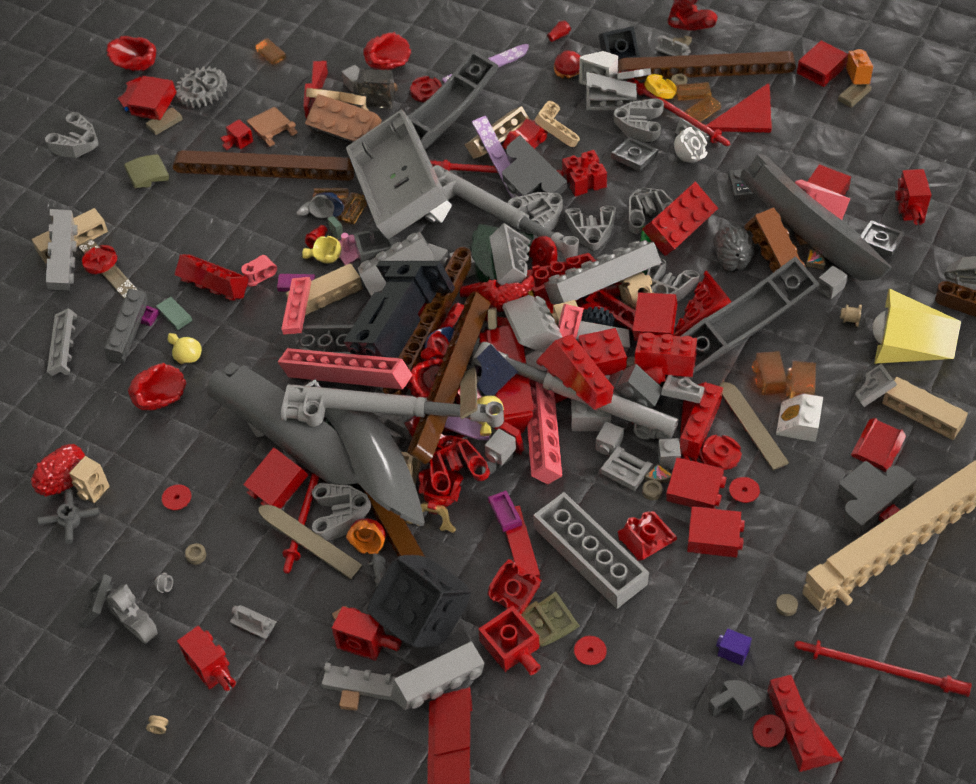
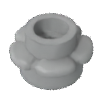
M162 573L156 577L154 585L157 591L161 593L169 592L173 587L172 576Z

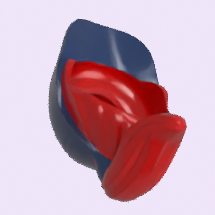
M444 327L432 332L426 338L424 350L420 355L421 358L424 360L430 358L443 359L454 329L452 327Z

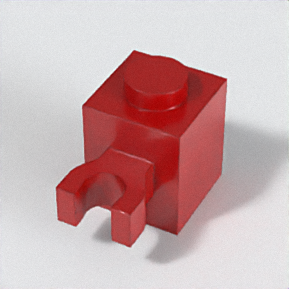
M237 120L227 126V135L221 137V141L224 142L222 146L225 150L230 149L233 144L242 149L253 142L251 129L241 120Z

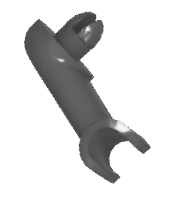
M373 554V561L369 560L367 562L368 565L373 566L376 576L374 591L386 572L384 566L386 560L378 554Z

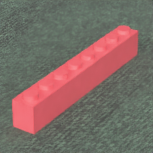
M287 348L278 360V364L283 371L291 378L316 379L319 381L403 390L412 376L404 361L399 358Z

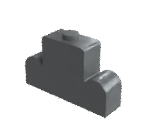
M521 135L507 146V159L511 164L502 171V178L512 194L515 193L519 197L536 193L539 190L546 193L561 194L567 189V181Z
M867 461L863 462L855 470H849L840 481L837 495L847 503L842 517L843 523L860 536L878 521L879 515L892 504H898L914 490L917 479L900 466L889 467L886 475H884Z

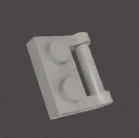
M618 446L601 468V474L635 491L644 480L645 475L652 470L653 464L649 461L644 462L625 452L624 448ZM620 458H622L623 460H625V461H627V462H629V463H631V464H633V465H635V466L641 468V470H639V469L635 468L634 466H632V465H630V464H628V463H626V462L620 460Z

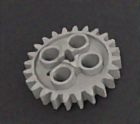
M209 66L207 69L202 67L201 70L196 68L195 72L190 70V74L185 73V78L180 77L181 81L177 82L178 86H175L177 98L179 102L181 101L182 105L186 104V107L191 105L192 108L198 105L200 108L201 104L207 106L208 102L213 104L212 100L218 101V96H223L222 92H226L225 88L228 87V82L224 72H221L220 69L217 70L216 67L211 69Z

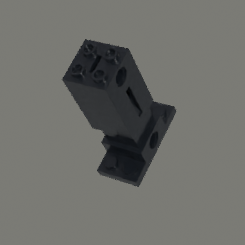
M440 261L378 262L376 267L384 278L386 285L382 292H374L345 338L344 344L351 354L398 358L421 320L418 313L423 304H430L436 293H452L455 289Z

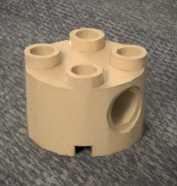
M642 272L619 281L622 283L619 285V291L623 303L635 311L638 293H654L650 286L652 285L650 275H645Z

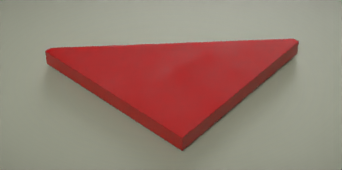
M766 84L706 126L713 131L720 129L722 132L771 133L770 84Z
M708 271L704 272L703 275L705 277L703 281L698 283L694 291L695 296L693 300H689L684 310L686 313L683 318L679 319L673 336L680 337L701 320L732 302Z

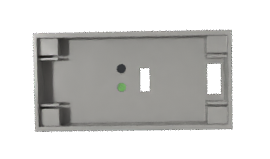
M402 109L346 147L376 226L387 239H390L447 201V197L415 127ZM409 178L407 182L395 189L397 185Z

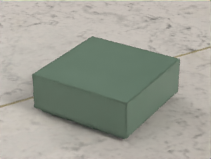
M333 216L327 218L330 232L338 240H341V234H343L342 224Z

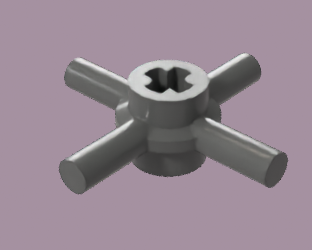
M67 489L65 490V504L58 508L57 514L38 517V524L58 522L61 526L65 527V543L71 544L73 543V529L80 524V519L100 515L99 507L79 510L78 507L73 505V490Z

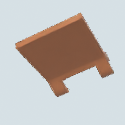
M276 107L247 120V123L263 138L268 147L275 144L271 138L286 129L290 135L298 133L294 128L296 124L293 121H289Z

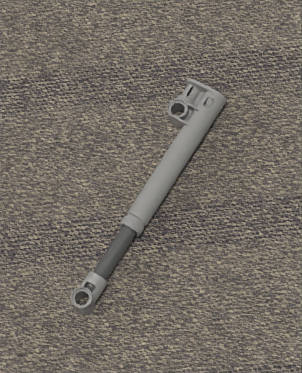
M439 165L433 167L447 200L457 195L518 230L525 229L537 237H550L554 241L557 250L562 253V258L578 256L579 240L576 237H566L559 232L554 233L529 219L528 214Z
M487 342L480 344L473 357L475 364L482 367L477 357L492 344ZM498 351L518 371V375L543 384V388L547 390H552V392L588 405L576 395L573 389L564 386L563 381L557 376L553 377L548 372L508 357V354ZM613 394L610 404L598 408L601 411L635 423L634 434L641 439H673L675 437L678 425L677 418Z
M290 384L287 385L281 408L282 421H286L287 418L298 419L312 427L322 423L326 408L405 416L415 415L416 417H425V414L460 417V404L430 402L424 397L416 398L414 396ZM492 401L487 405L477 404L478 410L465 417L470 418L471 421L486 422L491 427H499L504 422L503 406L497 401Z

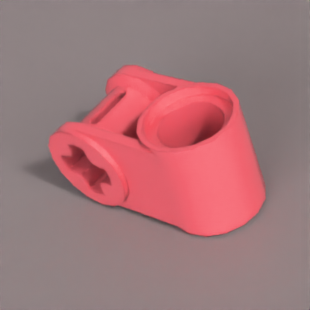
M261 255L253 261L244 264L241 271L244 276L249 277L247 286L253 287L274 276L277 272V266L266 255Z

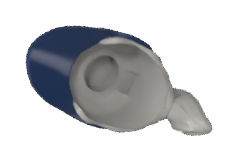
M319 193L310 202L303 204L296 214L305 216L310 212L317 218L337 217L342 214L344 204L334 193Z

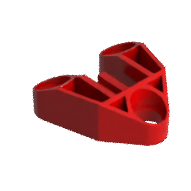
M674 0L668 17V24L673 28L688 31L706 29L715 26L718 16L711 10L701 9L698 11L697 6L694 5L697 0ZM675 17L679 21H673L672 18Z
M445 436L439 440L434 455L430 460L431 482L438 496H448L453 487L444 460H448L452 471H459L463 467L458 455L462 453L467 467L470 469L475 480L484 481L489 477L490 469L486 461L467 439ZM452 442L451 445L444 447L446 443ZM478 467L486 469L482 475L475 474V470ZM447 483L448 487L445 490H438L439 484Z

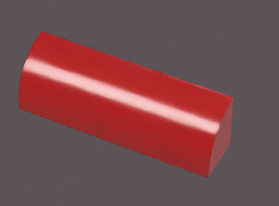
M602 289L591 293L585 299L586 303L597 304L604 308V311L609 310V313L613 314L615 322L633 333L634 309Z

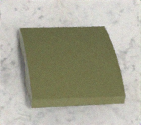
M158 154L140 157L124 164V168L134 188L151 187L152 182L168 181L169 174Z
M554 592L540 603L535 601L522 614V617L539 635V644L542 647L557 641L580 627L557 592Z

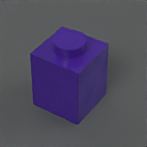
M727 628L725 635H720L716 647H719L718 656L742 666L749 652L752 638Z

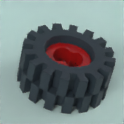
M595 306L594 309L589 307L588 310L585 309L582 313L581 321L614 326L615 318L613 314L609 313V310L604 311L602 307L600 309Z

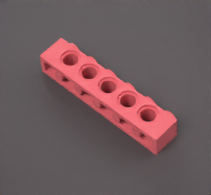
M529 379L534 406L533 417L527 425L531 476L548 485L562 477L555 393L552 390L543 388V384Z

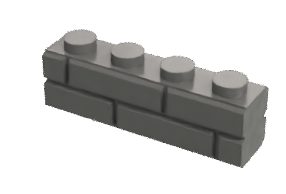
M128 289L114 327L104 347L107 360L118 363L125 362L148 305L145 292Z

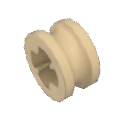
M155 715L149 717V724H147L146 729L151 733L164 734L168 720Z

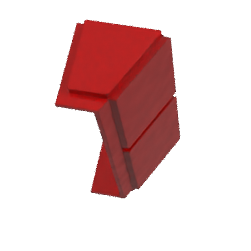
M511 325L497 327L496 329H486L484 333L479 334L480 344L482 342L490 343L497 351L508 354L509 358L526 364L524 346L518 342ZM516 374L494 396L499 398L503 404L504 422L520 430V433H523L533 417L534 406L529 379Z
M470 687L442 694L435 700L429 701L427 784H470V711H472Z

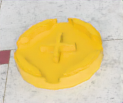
M652 74L645 80V87L658 97L671 99L676 94L677 88L675 84L669 79H662L661 75Z

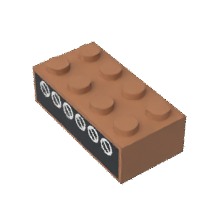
M318 94L305 124L314 132L351 144L381 124L382 120L374 112Z

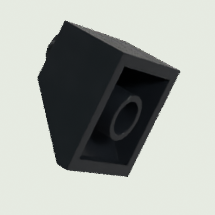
M634 26L598 35L601 50L617 55L618 60L640 57Z

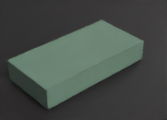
M172 297L156 305L159 312L176 330L181 329L192 321L191 316Z

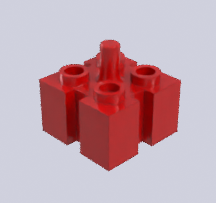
M595 150L581 153V157L578 158L574 155L562 159L563 176L567 183L570 182V189L574 196L588 193V189L591 188L596 191L607 187V171L602 163L599 164V157Z

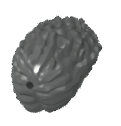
M725 226L720 228L716 232L715 237H713L717 259L724 269L729 271L741 270L751 261L754 255V244L750 234L740 226Z

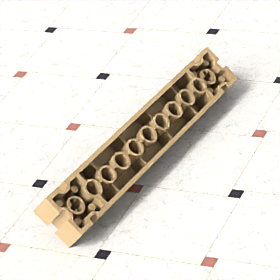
M976 460L828 558L824 564H819L807 572L805 580L807 584L804 585L802 594L819 612L825 607L827 609L832 607L836 603V598H840L846 605H849L853 601L849 596L853 588L863 586L868 581V578L873 575H879L884 570V567L889 564H895L900 556L910 554L915 549V546L920 543H926L934 533H941L950 522L953 524L965 512L970 513L976 507Z

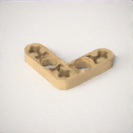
M307 88L306 90L307 97L316 98L318 94L347 103L365 105L366 103L365 96L314 88Z
M547 101L536 116L535 122L568 146L575 147L580 140L579 136L554 119L560 107L552 101Z

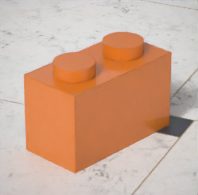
M861 49L849 51L846 70L853 84H870L873 65L866 51Z

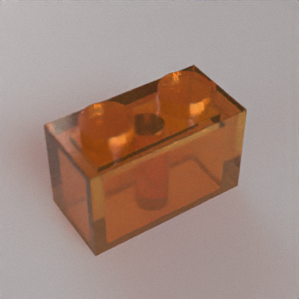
M780 352L756 353V360L752 362L753 372L757 373L756 385L757 388L761 389L762 395L785 393L787 380Z
M792 362V367L787 370V380H790V384L787 383L786 395H789V399L801 394L815 395L816 363Z

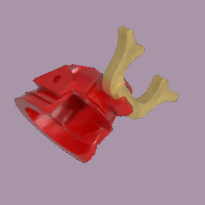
M430 469L422 470L419 472V493L424 495L426 501L420 504L422 512L428 511L436 515L438 513L443 519L440 530H448L454 533L456 528L451 524L448 510L445 507L451 505L454 501H458L461 490L459 485L463 480V476L455 471L448 470L453 486L452 491L448 496H438L432 486ZM445 482L439 484L438 490H445L448 484Z

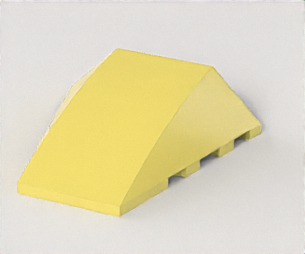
M888 289L885 308H888L882 345L877 347L874 364L954 359L961 321L892 289Z

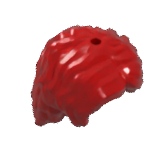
M393 32L372 38L366 44L363 52L369 67L375 70L387 71L405 65L410 57L411 49L405 38Z
M120 36V38L109 42L106 49L107 57L115 66L132 71H145L154 64L156 58L155 45L141 37Z
M530 275L520 283H505L502 286L495 279L489 280L479 285L477 292L490 302L489 308H497V312L504 311L502 307L504 303L528 295L534 287V278Z
M428 359L412 368V376L407 383V387L414 397L428 399L436 379L435 374L438 373L443 359Z
M165 363L157 364L137 374L131 381L128 393L132 403L137 408L151 411L158 410L180 400L184 393L186 380L178 368L166 365Z
M75 444L63 445L37 463V468L34 470L31 478L34 491L47 497L60 494L73 487V480L69 473L85 457L82 449Z

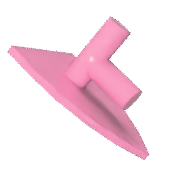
M341 234V240H338L342 248L339 259L345 265H348L359 259L356 251L354 235Z

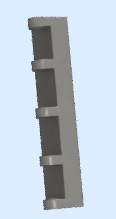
M69 308L55 314L47 367V373L52 376L59 372L64 375L70 374L67 362L72 360V356L68 352L69 347H73L74 344L70 337L71 333H74L76 329L72 322L77 319V314Z
M325 663L322 688L336 691H357L363 696L393 701L391 694L394 679L397 677H392L388 673L381 675L371 673L370 670H365L364 672L350 669L349 666L342 668L331 666V663Z

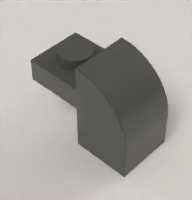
M729 680L723 683L722 693L718 692L710 698L708 710L712 716H715L732 707L742 721L760 711L762 700L749 684L739 680Z

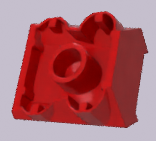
M876 418L870 419L851 456L862 462L867 461L875 468L887 472L888 468L892 466L896 455L899 454L906 435L902 429H896L878 421Z
M654 511L644 512L639 519L635 517L627 519L624 528L618 530L619 541L621 540L627 546L637 561L644 560L677 540V536Z
M508 559L500 567L489 585L487 595L507 609L514 606L522 615L542 580Z

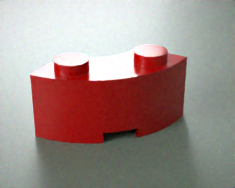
M525 119L518 129L509 131L502 147L507 149V146L521 135L535 149L546 140L548 131L540 127L535 120Z

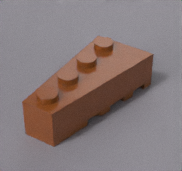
M774 207L755 215L744 226L746 231L752 233L753 237L751 239L754 244L758 243L760 245L763 258L771 262L769 267L773 273L795 256L805 266L797 254L796 246L792 244L789 238L788 230L784 228L781 222L780 214L776 212Z

